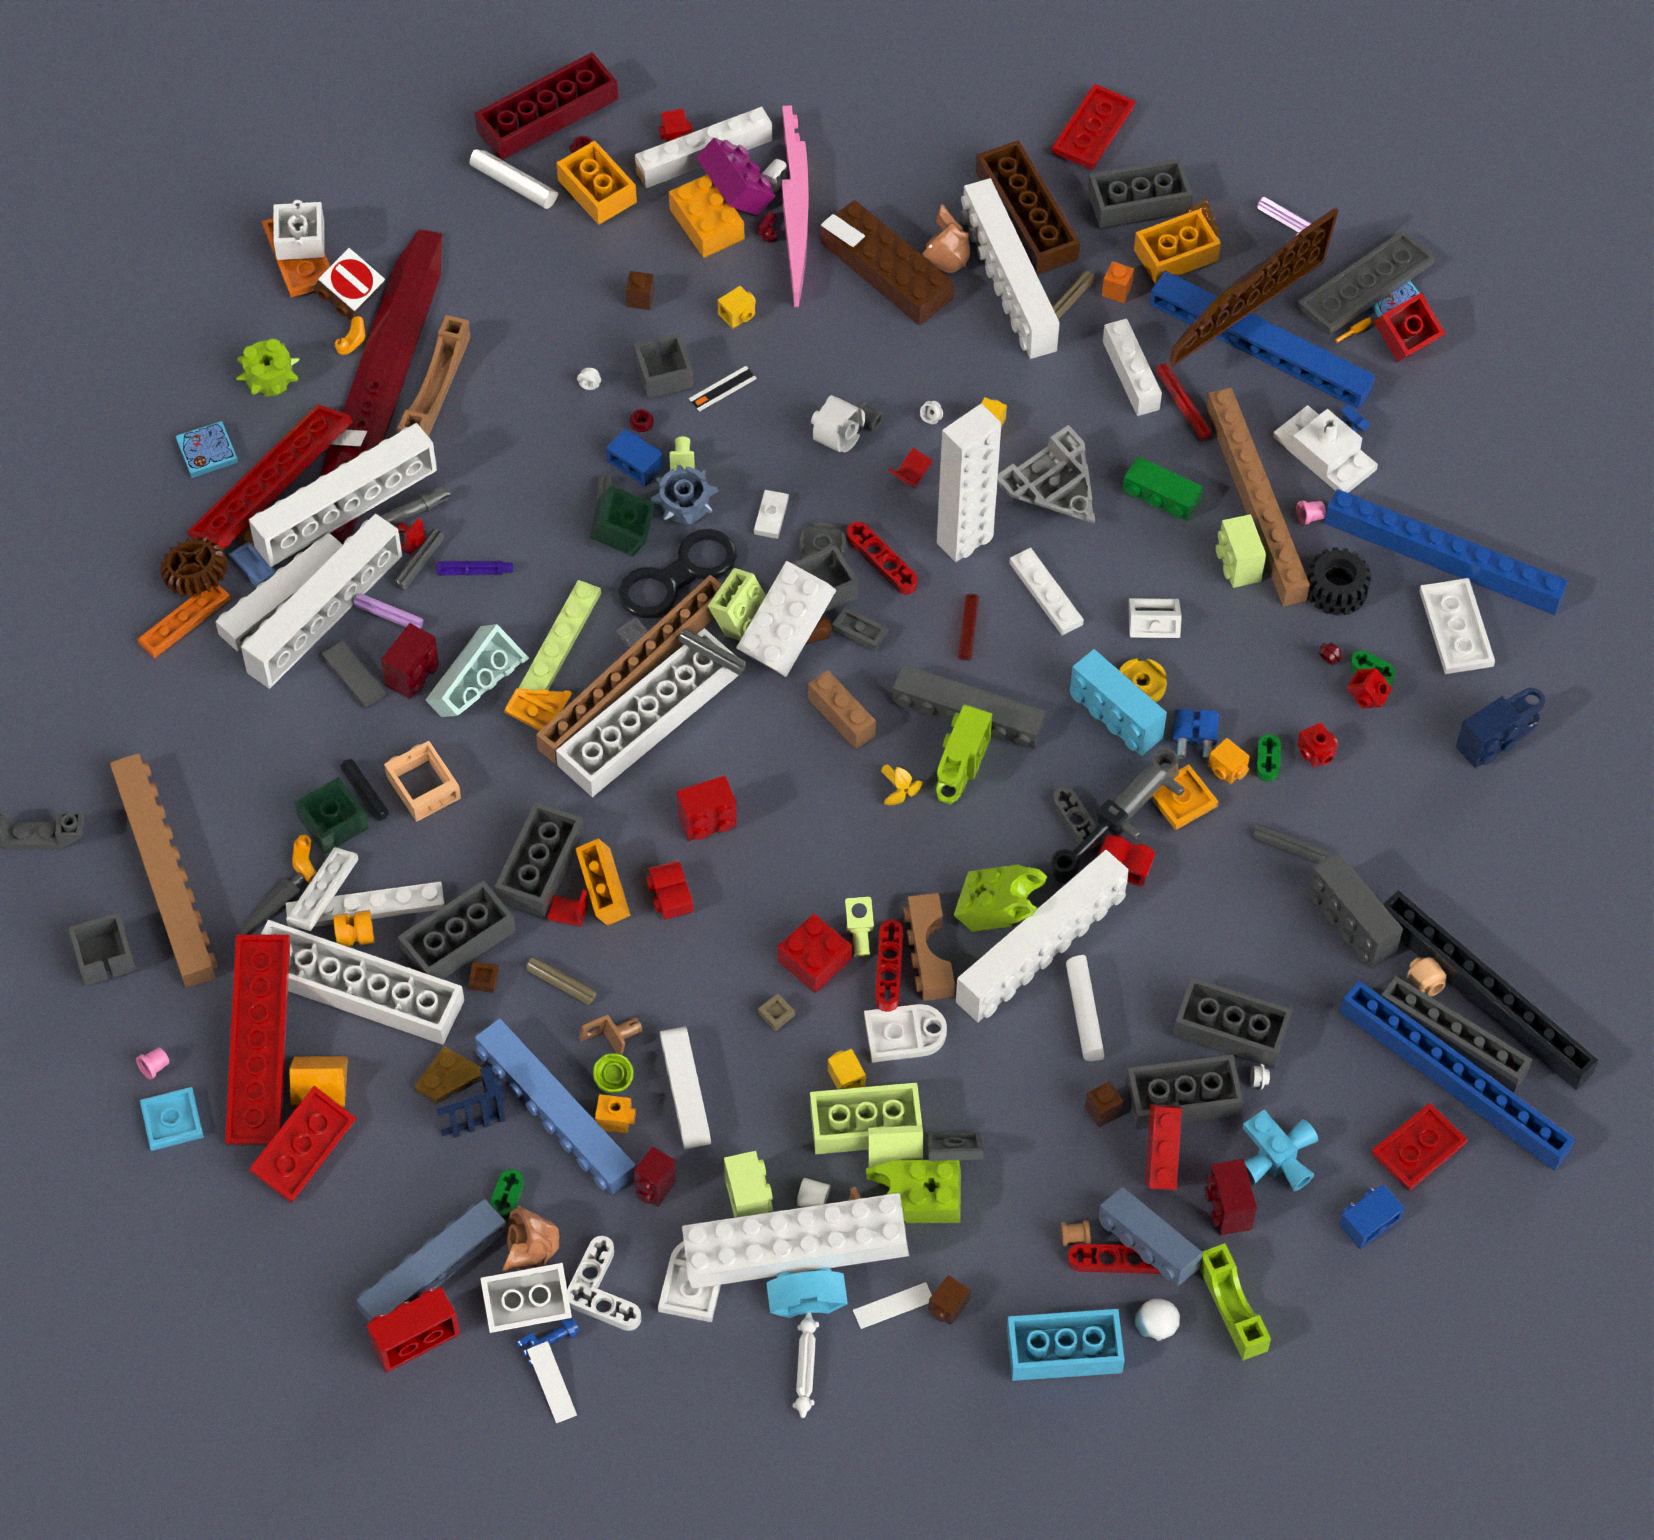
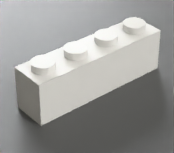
M1123 319L1105 324L1103 344L1136 415L1140 416L1160 410L1162 392L1128 320Z

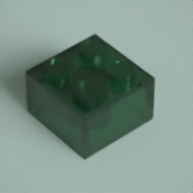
M610 485L598 499L589 538L634 557L647 542L655 504Z
M339 777L295 801L299 820L324 854L369 829L366 813Z

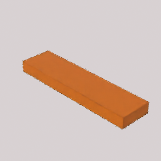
M219 584L218 587H211L210 592H202L201 596L198 593L194 594L192 598H189L137 639L138 644L155 659L231 600L230 594Z

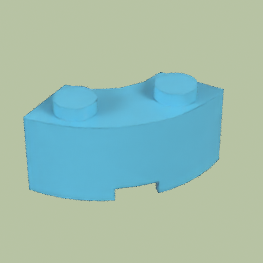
M828 1267L794 1274L782 1272L777 1275L776 1279L766 1282L770 1313L792 1318L806 1313L829 1314L848 1304L844 1274L832 1272V1269Z

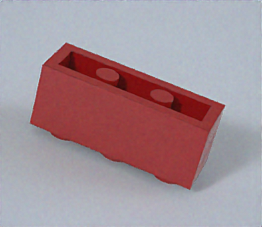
M1150 1104L1145 1185L1150 1189L1177 1190L1182 1108L1176 1105Z

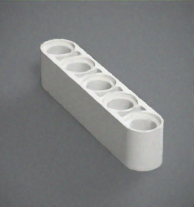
M684 1026L660 1031L663 1054L684 1149L710 1145V1132L687 1028Z

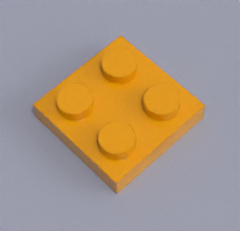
M1189 764L1179 769V773L1174 779L1184 787V793L1181 796H1177L1163 785L1151 797V800L1175 831L1218 807V800Z

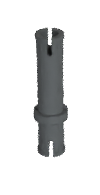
M443 485L427 494L425 492L419 494L420 497L379 516L390 524L395 525L426 510L429 512L433 510L432 507L450 500L452 497L447 486Z

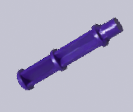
M501 560L438 561L436 572L439 576L502 575L503 573H513V563H503Z

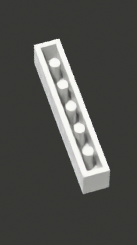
M759 107L635 154L636 173L645 189L702 168L696 157L713 138L723 141L728 140L734 145H742L747 150L772 141V122L764 109Z
M329 532L323 537L317 538L308 549L298 553L289 564L279 568L270 579L260 583L251 594L241 598L237 605L229 611L222 613L218 620L215 621L218 634L237 652H240L244 640L248 636H252L259 629L261 623L269 619L276 612L279 605L291 598L294 591L299 586H303L310 579L311 574L316 569H320L327 562L328 557L332 553L337 552L343 545Z

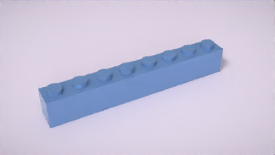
M500 1018L475 1037L477 1047L475 1051L480 1059L484 1062L486 1060L489 1061L495 1075L498 1074L501 1080L504 1078L509 1083V1089L517 1098L520 1096L523 1098L529 1112L533 1116L538 1115L543 1120V1126L551 1135L555 1133L558 1136L563 1149L567 1153L572 1152L577 1157V1163L585 1172L589 1170L592 1173L595 1183L601 1190L604 1191L606 1189L611 1195H614L634 1179L636 1164Z

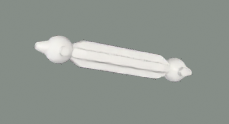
M807 1313L805 1319L797 1327L803 1334L799 1339L796 1387L799 1397L793 1403V1408L799 1411L801 1418H805L806 1413L814 1405V1400H810L809 1396L813 1389L815 1337L813 1333L816 1327H819V1323L813 1320L811 1313Z

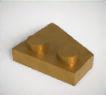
M444 1046L415 1084L414 1090L437 1104L447 1099L452 1093L464 1090L467 1084L480 1078L482 1080L480 1073L482 1067Z

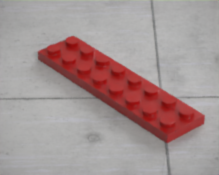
M317 404L187 531L190 538L194 540L197 536L202 540L207 537L208 542L213 540V544L220 545L221 549L229 546L231 541L250 524L249 519L256 513L263 512L339 435L345 432L346 428L353 423L350 415Z
M236 935L226 1145H268L281 1128L290 958L289 935Z

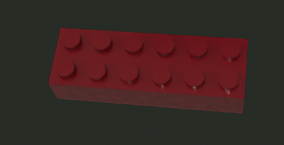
M591 52L475 112L476 130L498 158L504 160L619 100L617 80L596 55Z

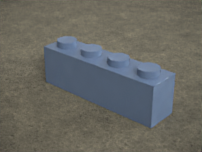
M1124 1187L1120 1188L1100 1205L1099 1222L1102 1227L1107 1231L1113 1232L1126 1247H1131L1136 1251L1145 1263L1151 1264L1159 1270L1166 1280H1171L1175 1285L1180 1286L1201 1268L1203 1252Z

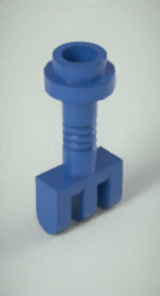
M573 1317L562 1319V1326L537 1340L532 1332L516 1344L521 1348L529 1343V1348L548 1341L550 1346L567 1335L571 1339L576 1337V1333L580 1329ZM525 1349L522 1354L524 1357H528L529 1353ZM531 1359L528 1361L530 1367L533 1366Z

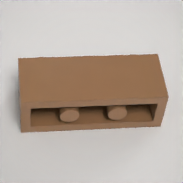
M828 670L808 683V700L855 750L876 736V720Z

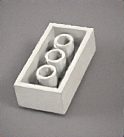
M786 561L736 648L750 658L787 677L836 590L825 581Z

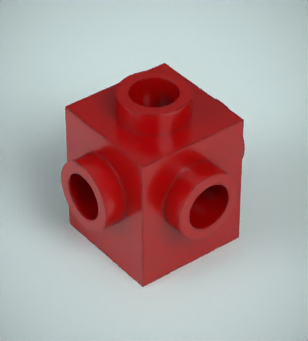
M1376 668L1358 669L1346 687L1355 698L1356 703L1363 709L1381 707L1392 690L1385 677Z
M1319 722L1299 733L1297 746L1302 758L1305 761H1309L1312 767L1315 768L1321 764L1327 765L1333 761L1338 741L1335 735L1331 732L1329 733L1323 723Z

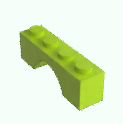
M1224 1243L1202 1251L1201 1268L1199 1270L1242 1360L1244 1361L1268 1352L1271 1337L1261 1316L1253 1312L1244 1296L1237 1274V1266L1226 1244Z

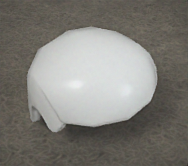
M1161 1298L1150 1299L1145 1302L1135 1314V1326L1143 1337H1152L1157 1341L1174 1335L1180 1323V1314L1175 1305Z

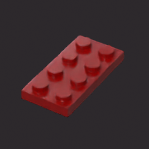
M1094 83L1053 144L1051 153L1094 170L1135 108L1136 101Z
M313 1086L248 1171L291 1204L357 1118L316 1086Z

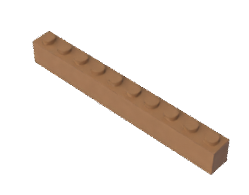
M1227 388L1210 392L1206 407L1208 416L1247 515L1251 514L1266 553L1265 562L1281 603L1284 607L1307 601L1310 584L1233 389Z
M709 575L536 734L538 751L554 764H557L556 750L684 645L679 642V635L683 629H688L698 634L714 619L708 605L722 586V583Z
M139 753L110 762L112 773L185 988L215 979L213 969L217 968L218 965L214 953L208 954L206 947L210 946L206 930L201 932L198 926L203 924L199 910H193L191 903L195 902L191 887L185 888L184 882L188 881L184 866L178 867L176 862L181 860L177 846H171L169 840L173 839L169 824H163L162 818H166L162 803L157 804L155 801L159 794L155 782L149 783L148 777L152 776L148 762H142Z

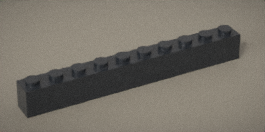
M1398 890L1383 904L1403 928L1400 938L1401 942L1419 957L1434 958L1446 973V980L1571 1087L1577 1090L1594 1074L1599 1061L1598 1058Z

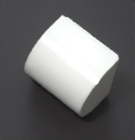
M775 159L761 174L762 177L771 183V189L774 193L781 188V180L788 179L786 162Z
M804 1178L798 1193L797 1206L810 1207L826 1204L831 1185Z

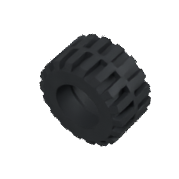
M1333 547L1332 551L1328 549L1323 550L1322 555L1318 553L1315 559L1311 561L1307 577L1310 584L1308 599L1311 603L1315 602L1314 607L1318 610L1320 608L1324 609L1323 612L1326 614L1333 612L1335 616H1339V613L1348 615L1350 610L1355 612L1359 609V606H1363L1367 598L1371 581L1370 566L1365 564L1366 560L1363 556L1359 558L1357 552H1348V548L1339 550L1338 547ZM1338 577L1346 580L1349 584L1339 586L1327 579Z

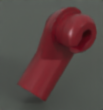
M771 211L766 213L757 226V230L765 242H773L777 237V231L774 232L773 227H771L777 216Z

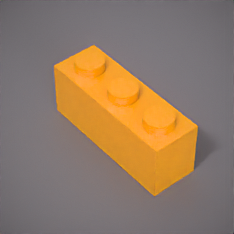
M599 838L575 848L596 917L608 926L631 916L610 848Z

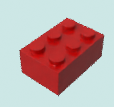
M441 1286L424 1291L419 1298L411 1302L406 1301L399 1304L394 1311L386 1315L380 1314L366 1325L371 1346L386 1373L460 1335L456 1312Z

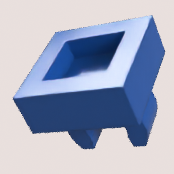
M1346 404L1341 410L1347 417H1343L1340 420L1345 424L1351 423L1350 428L1353 431L1357 432L1358 427L1365 431L1370 426V423L1349 404Z

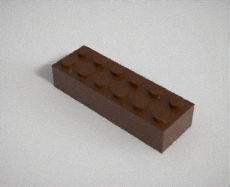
M1017 140L977 154L976 174L980 181L991 178L1036 274L1038 275L1079 260L1081 242L1021 142Z
M853 200L835 214L865 235L854 247L821 226V244L919 326L953 300L954 281L856 200Z

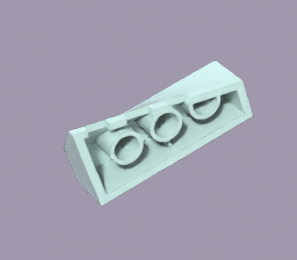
M498 624L480 626L426 698V701L441 717L458 716L477 701L484 692L491 690L497 685L499 680L512 673L515 667L527 661L529 657Z

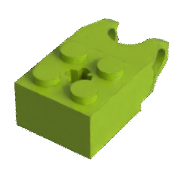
M964 704L960 713H955L951 727L954 728L951 734L947 733L943 742L945 750L937 770L938 784L936 794L938 801L951 805L960 798L968 779L974 781L991 739L992 713ZM943 786L954 787L956 789L955 795L952 797L943 796L941 793Z
M1018 864L968 871L954 916L972 932L1012 927L1013 923L1033 916L1036 912L1037 907L1033 906L1027 897L1033 890L1040 888L1045 883L1047 876L1039 869L1024 867Z
M891 1160L878 1166L866 1168L867 1180L875 1181L890 1188L886 1195L900 1193L903 1217L906 1223H960L961 1169L959 1160Z

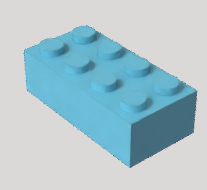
M1093 649L1072 666L1070 685L1072 698L1077 703H1082L1095 719H1100L1106 724L1112 734L1118 735L1123 739L1130 750L1136 751L1143 756L1163 739L1167 712L1100 653Z
M1118 1309L1008 1316L1007 1338L1012 1381L1123 1373L1125 1360Z

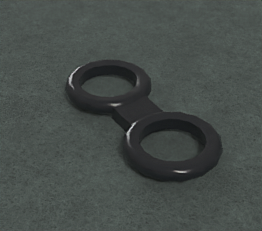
M700 529L690 533L681 542L678 550V559L665 568L646 567L630 572L622 580L618 589L619 601L626 611L636 617L644 619L656 618L666 614L675 604L678 596L677 591L695 580V577L705 580L711 575L716 579L731 570L737 558L736 546L729 536L714 529ZM702 540H712L720 543L725 548L727 555L720 565L714 568H701L690 561L688 557L690 548ZM652 578L665 585L668 592L666 598L654 607L638 606L630 599L628 594L631 586L642 579Z

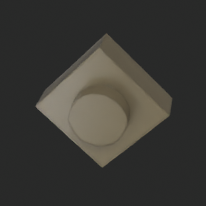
M777 993L758 1008V1014L776 1031L795 1016V1010Z

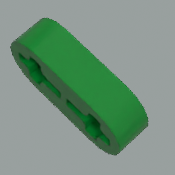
M1360 650L1353 654L1350 669L1354 674L1358 669L1376 668L1380 674L1387 673L1388 676H1384L1390 686L1393 684L1396 670L1391 664L1365 650ZM1366 661V664L1358 665V662Z
M1265 734L1258 742L1256 774L1262 781L1272 782L1279 775L1281 741L1275 735ZM1266 744H1271V754H1267ZM1266 762H1270L1271 772H1266Z
M515 1169L505 1170L500 1175L491 1198L490 1205L504 1220H508L511 1211L517 1208L524 1189L523 1176L519 1171ZM512 1178L516 1179V1184L512 1185L510 1192L507 1191V1182H510ZM504 1198H506L508 1208L499 1211L498 1206H501Z

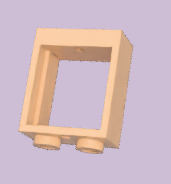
M430 741L415 745L410 751L400 756H394L384 764L387 779L416 822L461 799L458 783ZM429 761L444 784L413 800L398 777Z

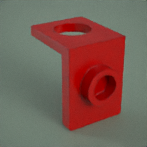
M912 448L897 472L891 468L888 471L908 485L916 488L933 460L917 449Z
M418 518L411 527L400 523L397 527L399 534L405 532V543L400 542L401 550L411 555L425 539L423 520Z
M582 890L580 900L553 896L548 920L582 927L588 906L587 890Z

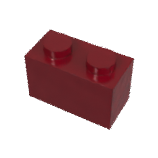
M653 1146L634 1170L635 1191L637 1197L646 1204L652 1203L659 1207L676 1183L675 1159Z

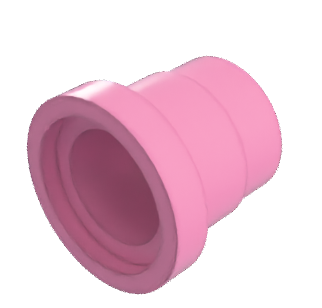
M1299 501L1296 506L1298 521L1301 525H1309L1312 521L1324 519L1326 515L1324 503L1322 501Z
M160 1047L146 1055L141 1054L136 1057V1063L140 1071L149 1080L156 1077V1073L170 1063L168 1056Z

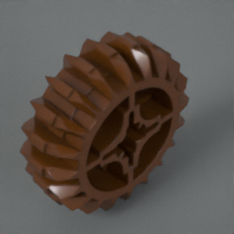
M196 536L194 540L190 541L187 538L186 542H178L176 547H169L170 553L163 554L164 560L160 561V574L165 586L173 594L178 593L181 597L187 594L190 598L196 593L201 596L204 591L210 592L213 586L218 587V581L224 580V574L227 573L228 565L226 555L220 545H214L213 540L208 542L207 537L200 540Z

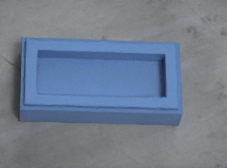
M249 541L229 553L230 560L256 588L260 583L266 582L276 573V570L268 565Z

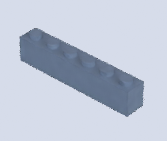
M485 1199L479 1204H472L466 1210L465 1215L458 1220L455 1219L449 1222L442 1233L437 1237L429 1238L424 1243L423 1248L415 1254L411 1253L406 1256L401 1265L395 1270L387 1271L381 1277L380 1282L372 1288L364 1289L356 1300L359 1311L370 1322L380 1314L386 1315L394 1311L403 1302H411L419 1298L424 1291L438 1288L506 1234V1221Z

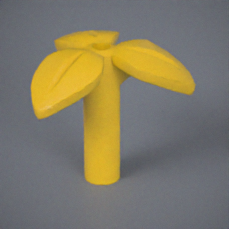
M888 764L884 765L881 769V772L897 788V792L890 794L884 800L885 805L900 804L904 802L907 793L910 797H913L919 792L922 781L915 780L911 783L912 777L906 770L896 767L894 771Z

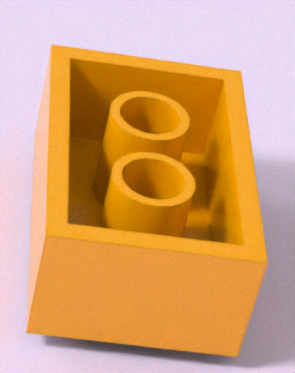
M596 141L589 143L557 162L558 181L598 225L637 203L636 185Z
M708 174L669 191L670 211L703 258L745 240L744 221L735 208L727 204Z
M1200 209L1136 232L1134 251L1156 284L1165 271L1179 276L1217 262L1219 260L1221 243Z

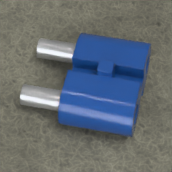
M1194 709L1175 710L1173 741L1178 743V758H1186L1187 744L1192 745V742H1195L1198 745H1203V760H1209L1212 745H1216L1218 742L1219 713L1211 710H1200V712H1194Z

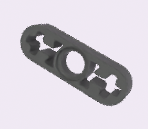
M1060 787L1054 792L1053 807L1079 845L1086 838V833L1089 835L1097 826L1071 788ZM1060 797L1069 799V810L1066 802L1060 801ZM1074 815H1080L1085 821L1082 824L1076 825L1070 821V818ZM1102 837L1087 851V853H1093L1099 850V848L1101 847Z

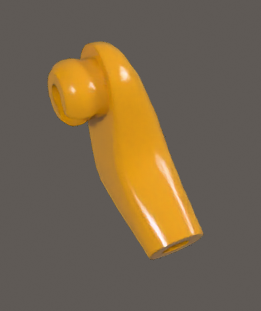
M353 317L348 334L345 338H341V340L338 338L335 341L336 350L340 355L350 354L365 339V327L362 317Z
M303 834L294 842L292 866L297 873L302 874L305 880L310 883L317 871L309 860L311 838Z

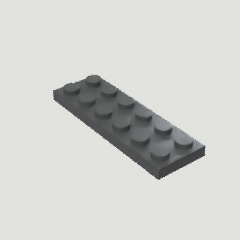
M1401 231L1299 300L1297 308L1331 335L1435 264L1436 257L1406 232Z

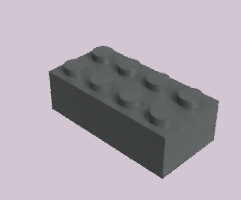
M1180 158L1089 174L1088 194L1099 228L1191 211L1193 194Z
M537 802L534 803L494 887L496 896L504 905L545 918L553 896L556 895L576 852L575 848L578 847L584 835L583 818Z
M1340 853L1334 854L1313 867L1308 889L1309 898L1324 911L1328 922L1335 924L1340 930L1343 940L1355 948L1359 959L1364 963L1366 962L1372 969L1395 955L1403 928Z
M483 880L397 937L400 952L416 971L445 979L516 932L514 916Z
M1191 977L1175 1021L1173 1036L1275 1068L1290 1024L1293 1009Z
M1233 1054L1130 1067L1127 1070L1126 1086L1135 1130L1148 1128L1150 1104L1176 1105L1182 1108L1181 1124L1241 1116L1244 1101Z

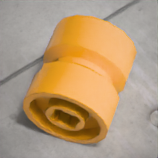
M370 910L355 912L354 916H350L348 913L333 915L338 944L353 947L354 942H358L360 945L375 943Z

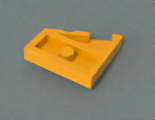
M516 688L504 713L540 731L565 708L572 692L567 690L555 692L543 689L531 691L529 689Z

